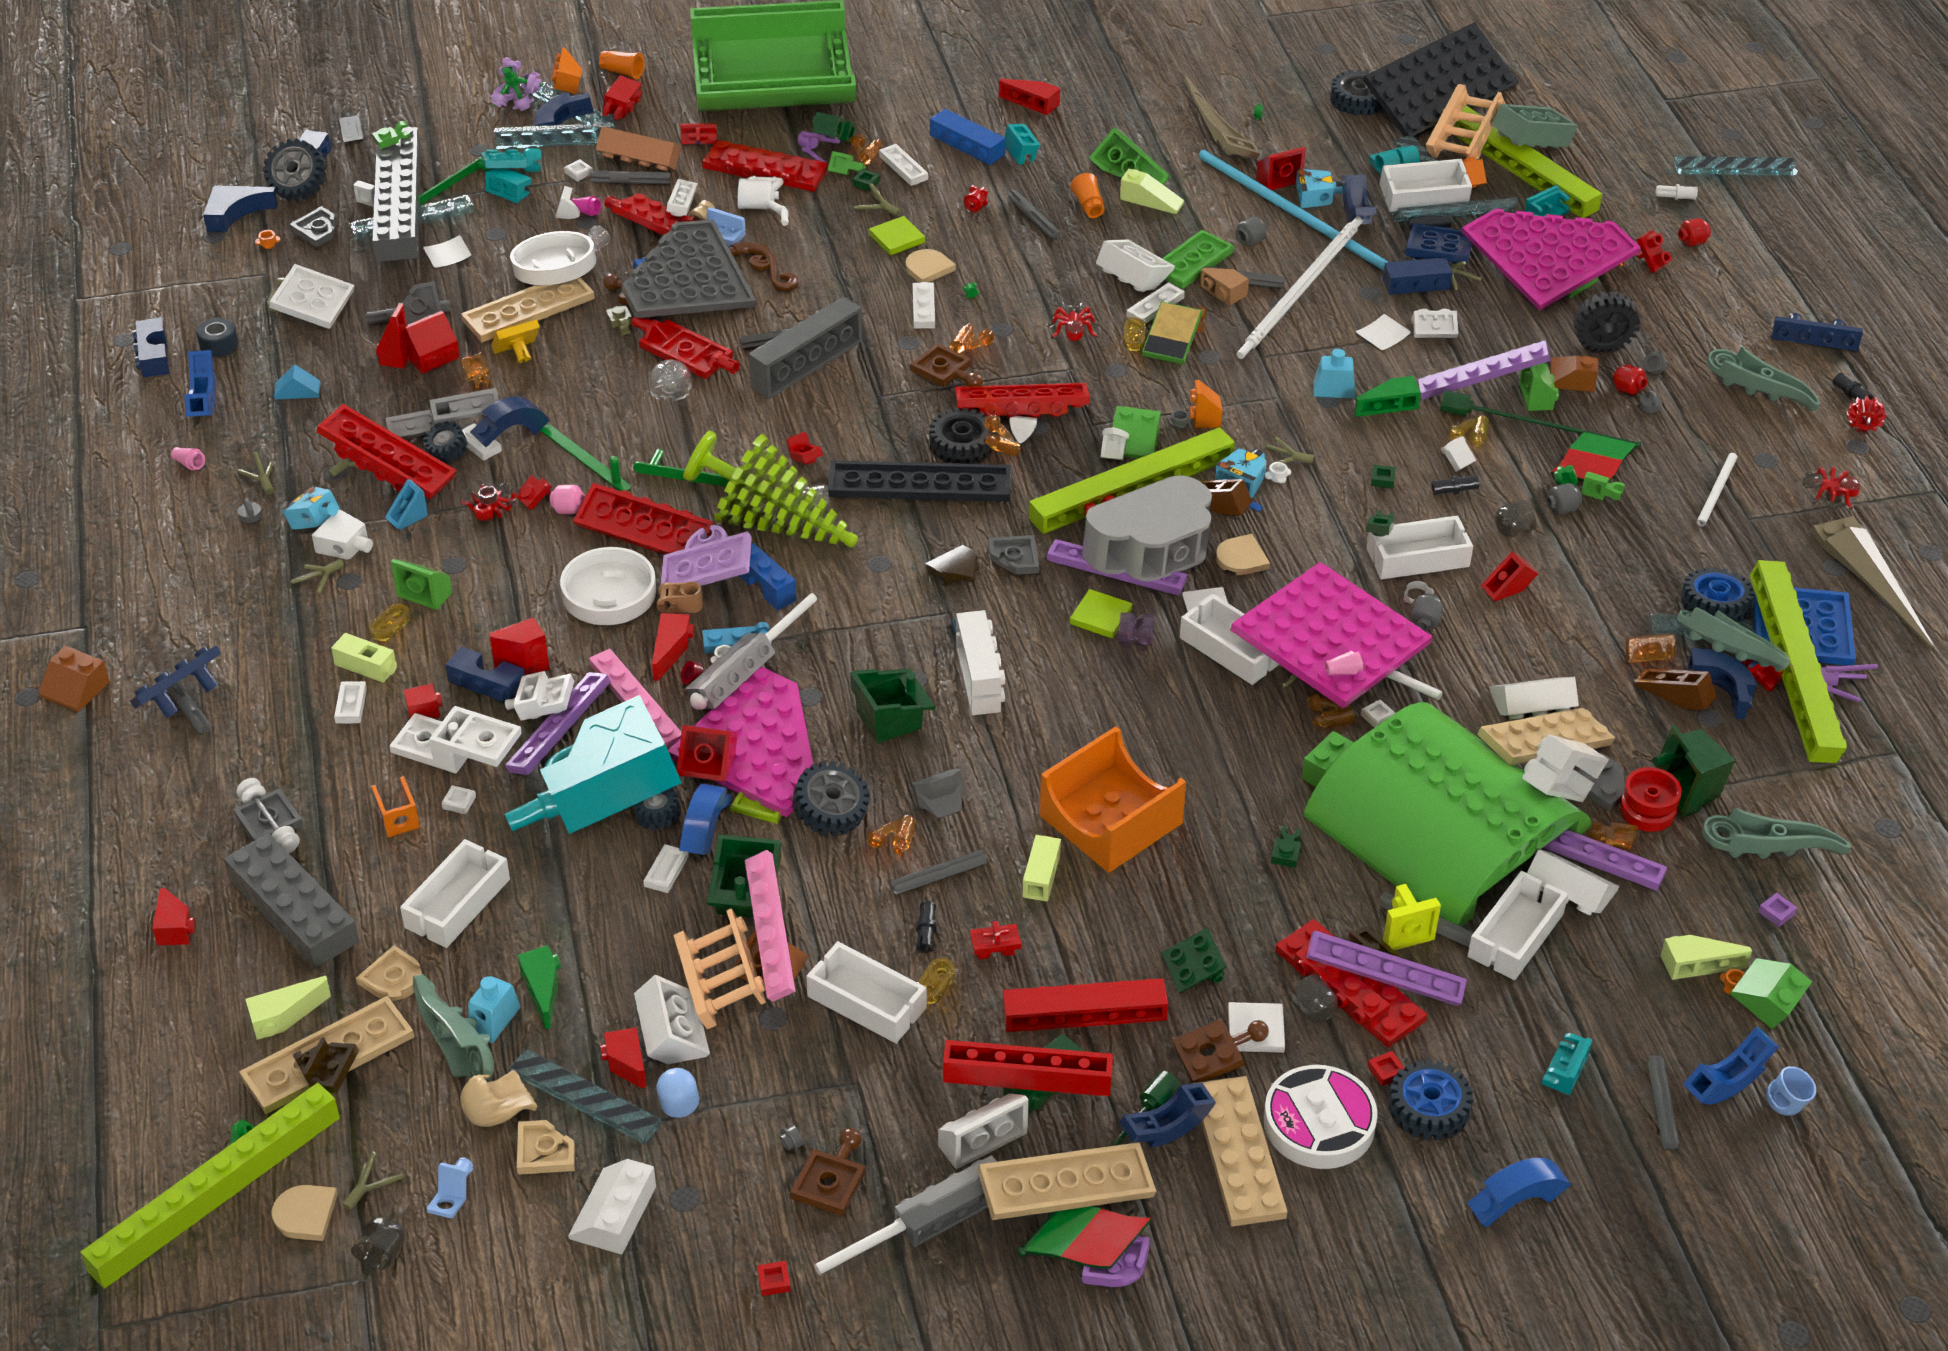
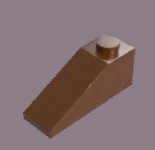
M1243 479L1198 480L1212 494L1210 510L1219 514L1239 516L1252 503Z
M1646 668L1634 681L1635 686L1685 709L1705 710L1717 697L1709 672Z

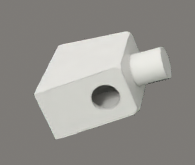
M339 509L336 515L330 516L312 534L316 553L346 560L351 559L359 550L368 553L373 546V541L367 537L365 524Z

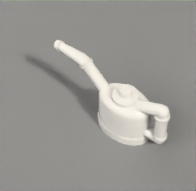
M755 176L748 179H739L738 209L770 208L781 216L783 226L788 225L789 213L787 208L775 202V199H779V191L777 190L783 185V179Z

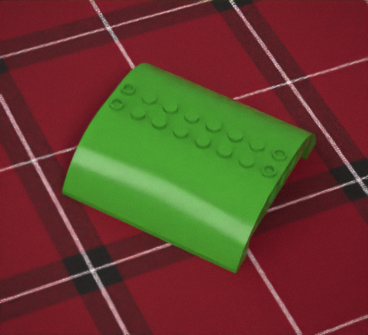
M843 0L690 8L698 112L855 103L856 83L855 76L851 72Z
M1424 702L1411 704L1396 712L1345 750L1320 780L1303 814L1310 822L1395 886L1406 884L1416 902L1437 898L1441 905L1439 917L1461 927L1474 918L1477 898L1537 853L1538 850L1542 849L1565 830L1582 835L1591 828V820L1585 812L1565 798L1547 795L1522 779L1525 773L1524 769L1517 764L1508 765L1487 743L1435 706Z

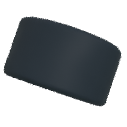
M209 319L201 323L197 328L196 335L200 350H211L212 357L228 355L238 347L239 341L236 327L228 319Z

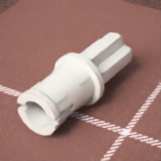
M1676 184V186L1658 185L1655 193L1656 196L1675 197V200H1696L1698 189L1697 187L1679 186V184Z

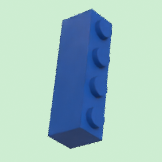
M947 109L930 118V136L989 165L1005 155L1006 138Z

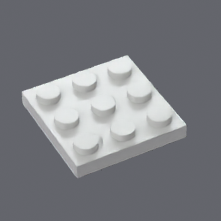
M294 264L270 300L269 308L330 329L354 292V285Z

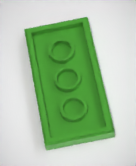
M1201 230L1162 258L1175 266L1174 270L1164 280L1184 289L1201 277V269L1205 266L1214 267L1232 254L1234 246Z

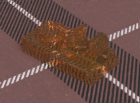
M1674 634L1625 638L1626 661L1628 663L1675 658Z

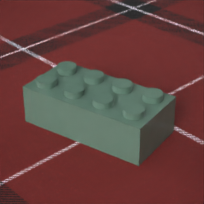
M1510 104L1500 105L1491 125L1498 130V134L1509 137L1515 145L1522 146V144H1526L1531 147L1539 145L1547 148V146L1554 148L1569 147L1578 127L1577 124L1552 108Z

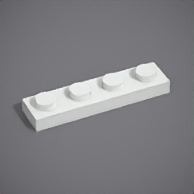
M678 179L668 201L666 211L678 217L687 216L698 183Z

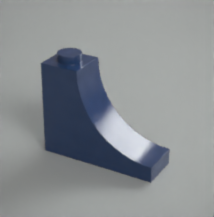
M214 186L203 213L206 230L227 232L237 219L246 214L264 209H276L278 202L275 187Z

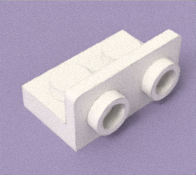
M1420 309L1414 311L1411 318V323L1414 324V338H1457V311H1450L1449 309H1441L1439 311Z

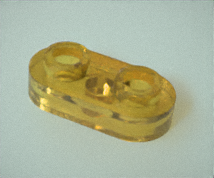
M1129 318L1125 321L1123 345L1126 349L1135 352L1144 347L1146 328L1144 320Z
M404 604L389 606L370 623L371 637L378 641L390 639L410 621L409 608Z
M937 958L931 961L917 982L927 988V1004L938 1002L955 978V965L947 958Z

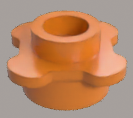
M264 230L258 234L259 239L255 240L256 245H262L264 248L270 249L275 246V243L280 242V237L275 236V232L272 230Z
M1730 969L1727 973L1720 975L1719 979L1725 986V993L1731 995L1730 992L1744 975L1743 971Z

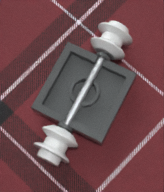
M248 778L242 781L237 787L236 792L244 804L234 808L233 811L250 839L255 841L269 833L288 853L293 852L300 842V838L295 834L294 830L302 827L303 821L280 788L265 794V788L261 786L260 781L256 778Z

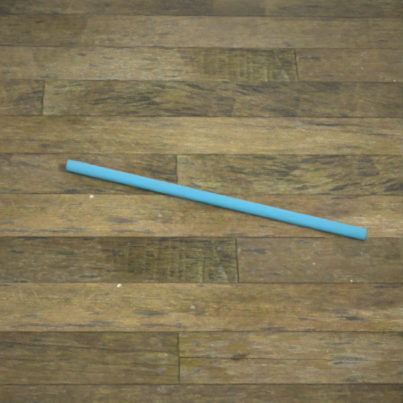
M1202 150L1199 153V158L1330 239L1334 240L1340 233L1206 150ZM1352 239L1346 243L1345 248L1384 271V265L1388 262L1387 260Z

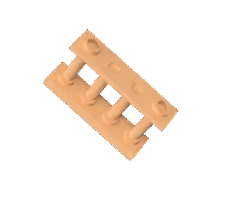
M1458 84L1426 143L1427 151L1432 156L1431 158L1437 159L1440 151L1447 150L1465 154L1467 158L1475 157V160L1479 159L1481 150L1493 129L1491 125L1501 104H1505L1502 92H1498L1494 100L1490 101L1470 97L1467 94L1466 86ZM1467 104L1489 109L1486 116L1461 112ZM1459 119L1481 124L1478 131L1454 127ZM1451 135L1473 139L1469 147L1446 142L1448 136Z
M732 909L727 910L730 920L729 925L703 937L689 940L684 931L674 935L696 1014L706 1029L717 1025L714 1014L717 1013L718 1009L744 997L754 994L761 1005L766 1003L763 994L766 991L765 984L761 976L757 975L744 934L747 931V926L742 916L737 918ZM734 934L736 944L700 960L697 958L696 954L699 953L700 949ZM740 954L742 964L706 980L703 978L702 974L705 973V969ZM744 974L747 975L749 984L714 1000L709 999L708 994L711 993L712 989Z

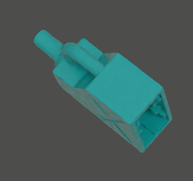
M640 695L585 719L574 744L555 753L547 761L545 767L540 769L548 790L540 794L537 793L538 798L505 813V817L512 832L543 818L547 817L550 821L551 818L561 815L568 833L571 834L681 784L682 782L667 747Z

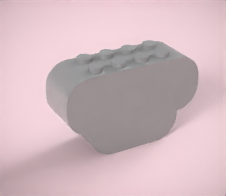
M1172 476L1090 508L1086 514L1082 551L1084 560L1100 572L1107 574L1126 572L1132 578L1146 582L1160 580L1164 576L1169 577L1175 571L1181 572L1202 563L1206 557L1211 523L1210 505L1212 494L1210 490L1194 478Z

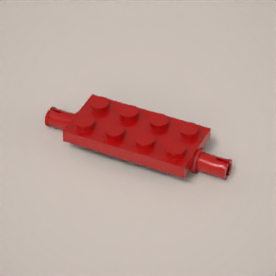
M634 194V196L621 200L610 195L604 201V206L610 208L611 212L662 235L668 234L674 223L697 221L690 215L674 216L671 212L666 211L667 207L662 205L661 202L650 200L643 194Z
M633 317L632 319L633 327L646 332L645 336L639 340L640 348L691 373L707 379L719 368L731 374H735L740 369V362L732 359L733 350L668 319L662 323L655 319L652 321L646 317Z

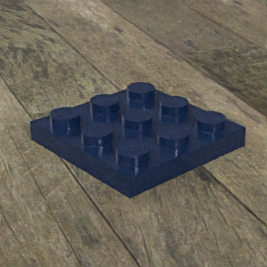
M1413 223L1405 255L1414 259L1446 257L1447 261L1453 264L1463 261L1468 264L1472 242L1459 229Z

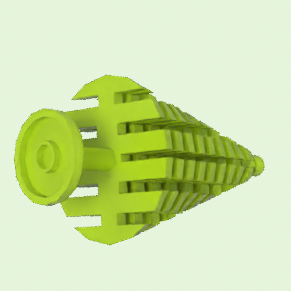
M711 430L706 432L696 446L687 463L683 478L687 481H693L703 468L706 467L730 480L724 490L729 495L721 497L717 506L721 510L719 513H715V522L724 523L733 515L732 519L728 520L729 525L737 526L742 522V517L745 516L744 528L751 529L755 522L759 521L757 530L766 531L774 520L778 518L777 522L773 524L771 532L780 534L787 526V521L791 519L786 536L794 537L798 533L797 531L800 526L806 521L802 530L803 533L800 536L802 539H809L817 527L819 530L815 536V541H824L827 534L830 533L832 536L829 544L836 545L840 540L851 548L856 545L858 536L845 530L847 524L843 520L839 522L837 527L833 525L837 517V513L833 509L830 510L825 519L822 518L827 506V502L823 498L820 499L818 505L811 511L815 503L814 500L818 495L813 487L809 489L805 499L802 500L804 496L802 493L804 489H807L808 485L803 476L793 486L795 489L790 493L792 490L790 486L796 481L798 470L792 465L786 471L788 460L784 455H781L776 463L775 455L779 451L773 444L766 449L768 451L767 454L763 451L764 447L769 444L768 438L763 433L752 443L755 445L754 449L747 450L741 461L745 462V465L738 466L737 468L712 455L717 436Z

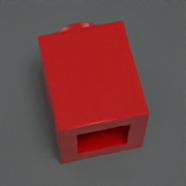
M433 683L404 690L409 718L414 713L432 719L440 717L439 707H443L440 692L435 693Z

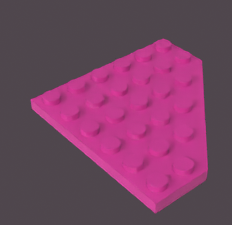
M1494 209L1462 227V233L1539 311L1640 253L1641 248L1614 221L1597 223L1592 222L1593 219L1576 217L1575 220L1563 219V216L1546 214V217L1534 216L1532 212L1516 211V213L1504 212V209Z
M761 666L715 709H711L694 726L738 731L735 758L727 780L713 781L737 793L741 792L743 796L753 801L757 800L761 805L775 812L778 811L780 815L787 818L794 811L792 798L796 783L800 775L803 774V771L806 768L810 769L811 765H813L797 683ZM681 739L668 750L671 759L677 763Z

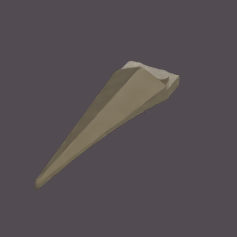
M1186 76L1184 82L1218 146L1226 155L1238 154L1245 159L1252 158L1257 160L1260 152L1255 143L1227 123L1210 106Z
M1854 516L1814 525L1811 533L1822 549L1836 558L1872 589L1905 622L1924 645L1932 650L1933 643L1869 533L1866 529L1861 528Z

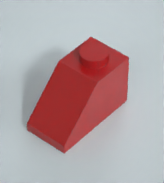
M1511 551L1480 586L1494 601H1498L1524 591L1539 573L1525 559Z
M165 888L159 889L152 928L157 946L190 944L191 934L196 931L195 918H191L189 908Z
M637 1027L604 1033L605 1044L600 1045L602 1061L608 1060L610 1072L640 1088L646 1087Z

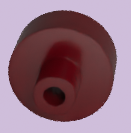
M687 661L681 671L682 682L690 685L703 673L702 665L698 662Z

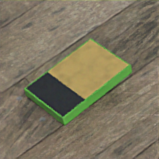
M1161 301L1145 342L1142 356L1184 365L1202 316V310Z

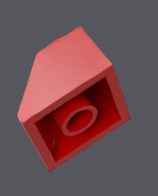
M1301 147L1281 152L1258 161L1256 179L1270 190L1296 184L1297 170L1304 169L1306 148Z
M443 311L404 326L409 361L422 374L460 358L458 340Z
M534 617L489 633L494 669L504 661L524 668L525 676L550 670L546 637Z
M682 725L677 763L678 775L726 781L735 758L738 731Z

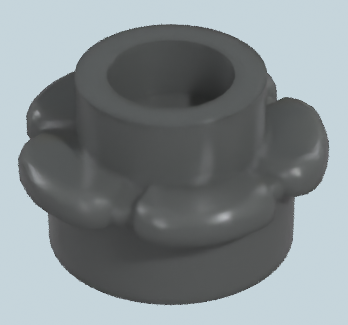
M1181 409L1173 411L1169 418L1170 425L1179 430L1186 428L1191 423L1189 413Z
M794 1125L782 1128V1135L779 1136L781 1143L787 1151L793 1149L794 1152H798V1148L804 1145L801 1134Z

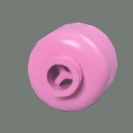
M558 485L550 494V504L558 514H577L585 499V494L577 485Z

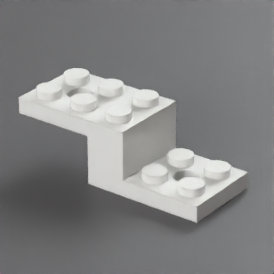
M454 706L443 722L414 713L390 744V751L418 762L457 773L468 758L498 767L522 733L520 726ZM426 738H430V739L427 740V741H419V740H424V739H426ZM488 738H492V740L487 741V742L481 741V740H486V739H488Z

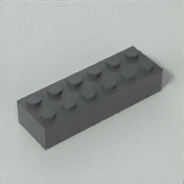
M843 296L749 353L751 389L769 400L861 343V307Z
M269 833L224 858L229 880L314 969L360 942L355 920Z

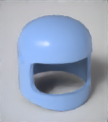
M1786 1067L1769 1084L1766 1090V1099L1770 1107L1778 1114L1792 1116L1803 1110L1814 1098L1816 1085L1810 1075L1804 1070L1797 1067Z
M683 1068L669 1069L658 1079L656 1090L661 1109L665 1114L681 1118L695 1111L700 1098L695 1078L689 1071Z

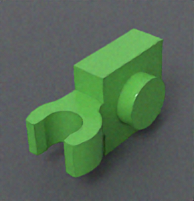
M405 121L397 123L394 129L391 127L382 128L378 132L372 133V136L378 147L383 149L399 143V139L410 137V133L408 130L402 132V129L407 128L408 124Z
M832 151L828 171L849 176L850 171L859 173L866 166L863 163L853 162L852 155Z
M1587 471L1581 494L1603 500L1605 496L1614 500H1620L1625 484L1621 482L1608 483V477Z

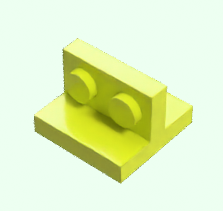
M1406 884L1396 886L1395 896L1392 899L1393 908L1388 910L1383 941L1393 950H1398L1435 940L1441 908L1437 898L1417 903Z

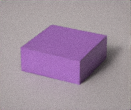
M1775 893L1760 905L1758 912L1780 927L1796 914L1798 907L1778 893Z

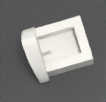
M564 186L556 218L574 219L580 216V210L570 200L572 192L570 187Z
M1024 416L1010 418L1012 433L1019 443H1023L1037 427V418Z
M1114 427L1102 430L1103 442L1100 457L1123 461L1126 439H1129V434L1124 430Z
M1464 436L1454 439L1440 449L1442 454L1447 456L1455 472L1476 461L1465 442Z

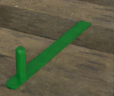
M481 157L421 194L419 196L420 205L475 170L481 168L487 172L493 168H485L481 162Z
M550 424L540 430L617 490L630 491V484L620 476L619 459L616 456L610 458V470Z
M662 449L655 451L650 463L635 462L633 465V469L637 473L686 480L683 478L685 469L659 465L664 455ZM701 472L692 482L726 487L730 480L719 474Z

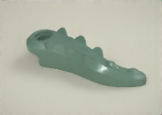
M1741 347L1738 354L1726 349H1715L1710 352L1707 358L1709 369L1722 377L1723 384L1726 386L1736 383L1745 387V392L1748 395L1761 392L1768 394V398L1772 401L1777 400L1779 397L1787 398L1795 403L1798 402L1804 405L1807 410L1813 412L1817 411L1820 407L1818 397L1805 383L1765 363L1744 347Z
M1696 607L1693 612L1680 610L1677 616L1680 626L1690 631V639H1704L1712 644V649L1716 652L1725 650L1736 654V659L1740 661L1747 659L1756 660L1762 667L1774 666L1777 672L1787 668L1790 663L1789 656L1777 646L1741 626L1720 611H1717L1715 616H1712Z
M1733 808L1729 816L1714 815L1709 817L1704 822L1702 828L1703 837L1710 845L1720 850L1729 851L1730 855L1734 858H1738L1743 853H1757L1758 857L1765 859L1773 852L1782 851L1785 855L1792 856L1798 849L1804 848L1825 849L1834 854L1844 855L1849 853L1851 849L1848 841L1821 826L1801 821L1768 818L1737 808ZM1716 832H1724L1728 837H1721Z
M414 975L413 987L421 1016L440 1046L453 1077L468 1076L472 1078L477 1075H490L489 1078L485 1079L489 1082L494 1071L493 1056L487 1046L490 1035L478 1034L475 1030L477 1020L474 1018H463L460 1007H448L446 1002L442 1001L436 994L434 983L425 975Z

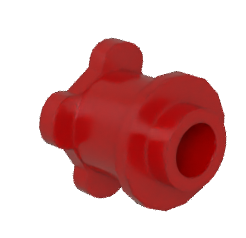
M973 185L969 188L970 194H967L963 200L965 207L969 211L978 212L982 206L984 207L989 203L987 200L988 191L985 188L980 189Z

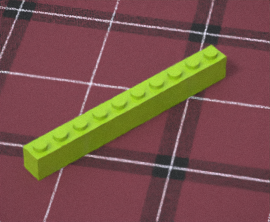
M1464 106L1463 110L1461 111L1480 115L1468 106ZM1459 119L1454 127L1478 131L1481 124ZM1493 127L1481 153L1540 192L1555 185L1559 186V189L1570 198L1567 201L1562 198V202L1570 208L1569 211L1580 218H1585L1599 211L1602 199L1601 192L1526 144H1522V146L1513 144L1509 137L1498 134V130ZM1457 136L1469 145L1473 140L1470 138Z
M1220 427L1031 500L1029 501V519L1042 534L1048 533L1086 518L1084 515V505L1090 502L1098 505L1108 495L1117 498L1172 476L1190 477L1215 467L1234 452L1235 442Z
M1758 560L1750 574V579L1771 643L1790 658L1788 667L1781 669L1784 671L1782 679L1809 762L1837 763L1842 754L1845 753L1847 744L1846 740L1843 739L1840 722L1836 718L1834 704L1830 699L1827 683L1824 681L1821 665L1818 663L1815 647L1811 642L1809 629L1805 624L1803 611L1799 606L1797 593L1791 582V574L1788 572L1785 562Z
M319 1083L313 1085L83 1249L80 1253L87 1272L104 1289L340 1119L335 1098Z

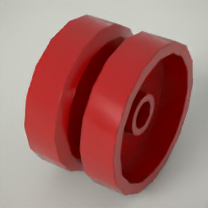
M1653 767L1639 768L1631 772L1626 779L1620 805L1623 819L1629 825L1648 832L1662 831L1670 827L1675 821L1677 807L1681 798L1682 788L1679 781L1671 773Z

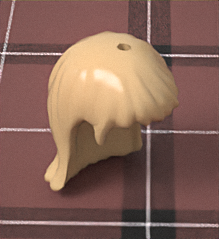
M514 1070L492 1082L485 1080L490 1075L473 1076L464 1086L460 1096L461 1108L465 1116L471 1123L481 1127H492L504 1123L523 1109L532 1111L537 1109L534 1098L527 1092V1088L522 1083L520 1076Z

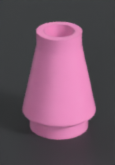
M175 447L171 452L172 459L178 461L189 470H198L205 463V456L199 449Z
M1349 651L1324 662L1325 671L1328 676L1357 675L1359 671L1363 670V662L1359 652Z

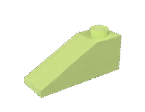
M1128 169L1121 179L1120 200L1177 214L1184 204L1182 198L1147 173Z
M1694 935L1666 938L1660 956L1671 979L1674 980L1726 972L1730 969H1745L1748 967L1752 950L1747 946Z
M322 976L247 998L246 1003L256 1039L271 1037L286 1031L330 998L331 994L327 977Z

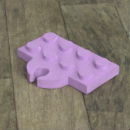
M711 525L710 530L712 534L707 538L704 528L699 529L689 538L684 550L664 555L661 584L666 582L683 583L693 581L702 586L749 573L752 537L748 531L728 536L722 527Z

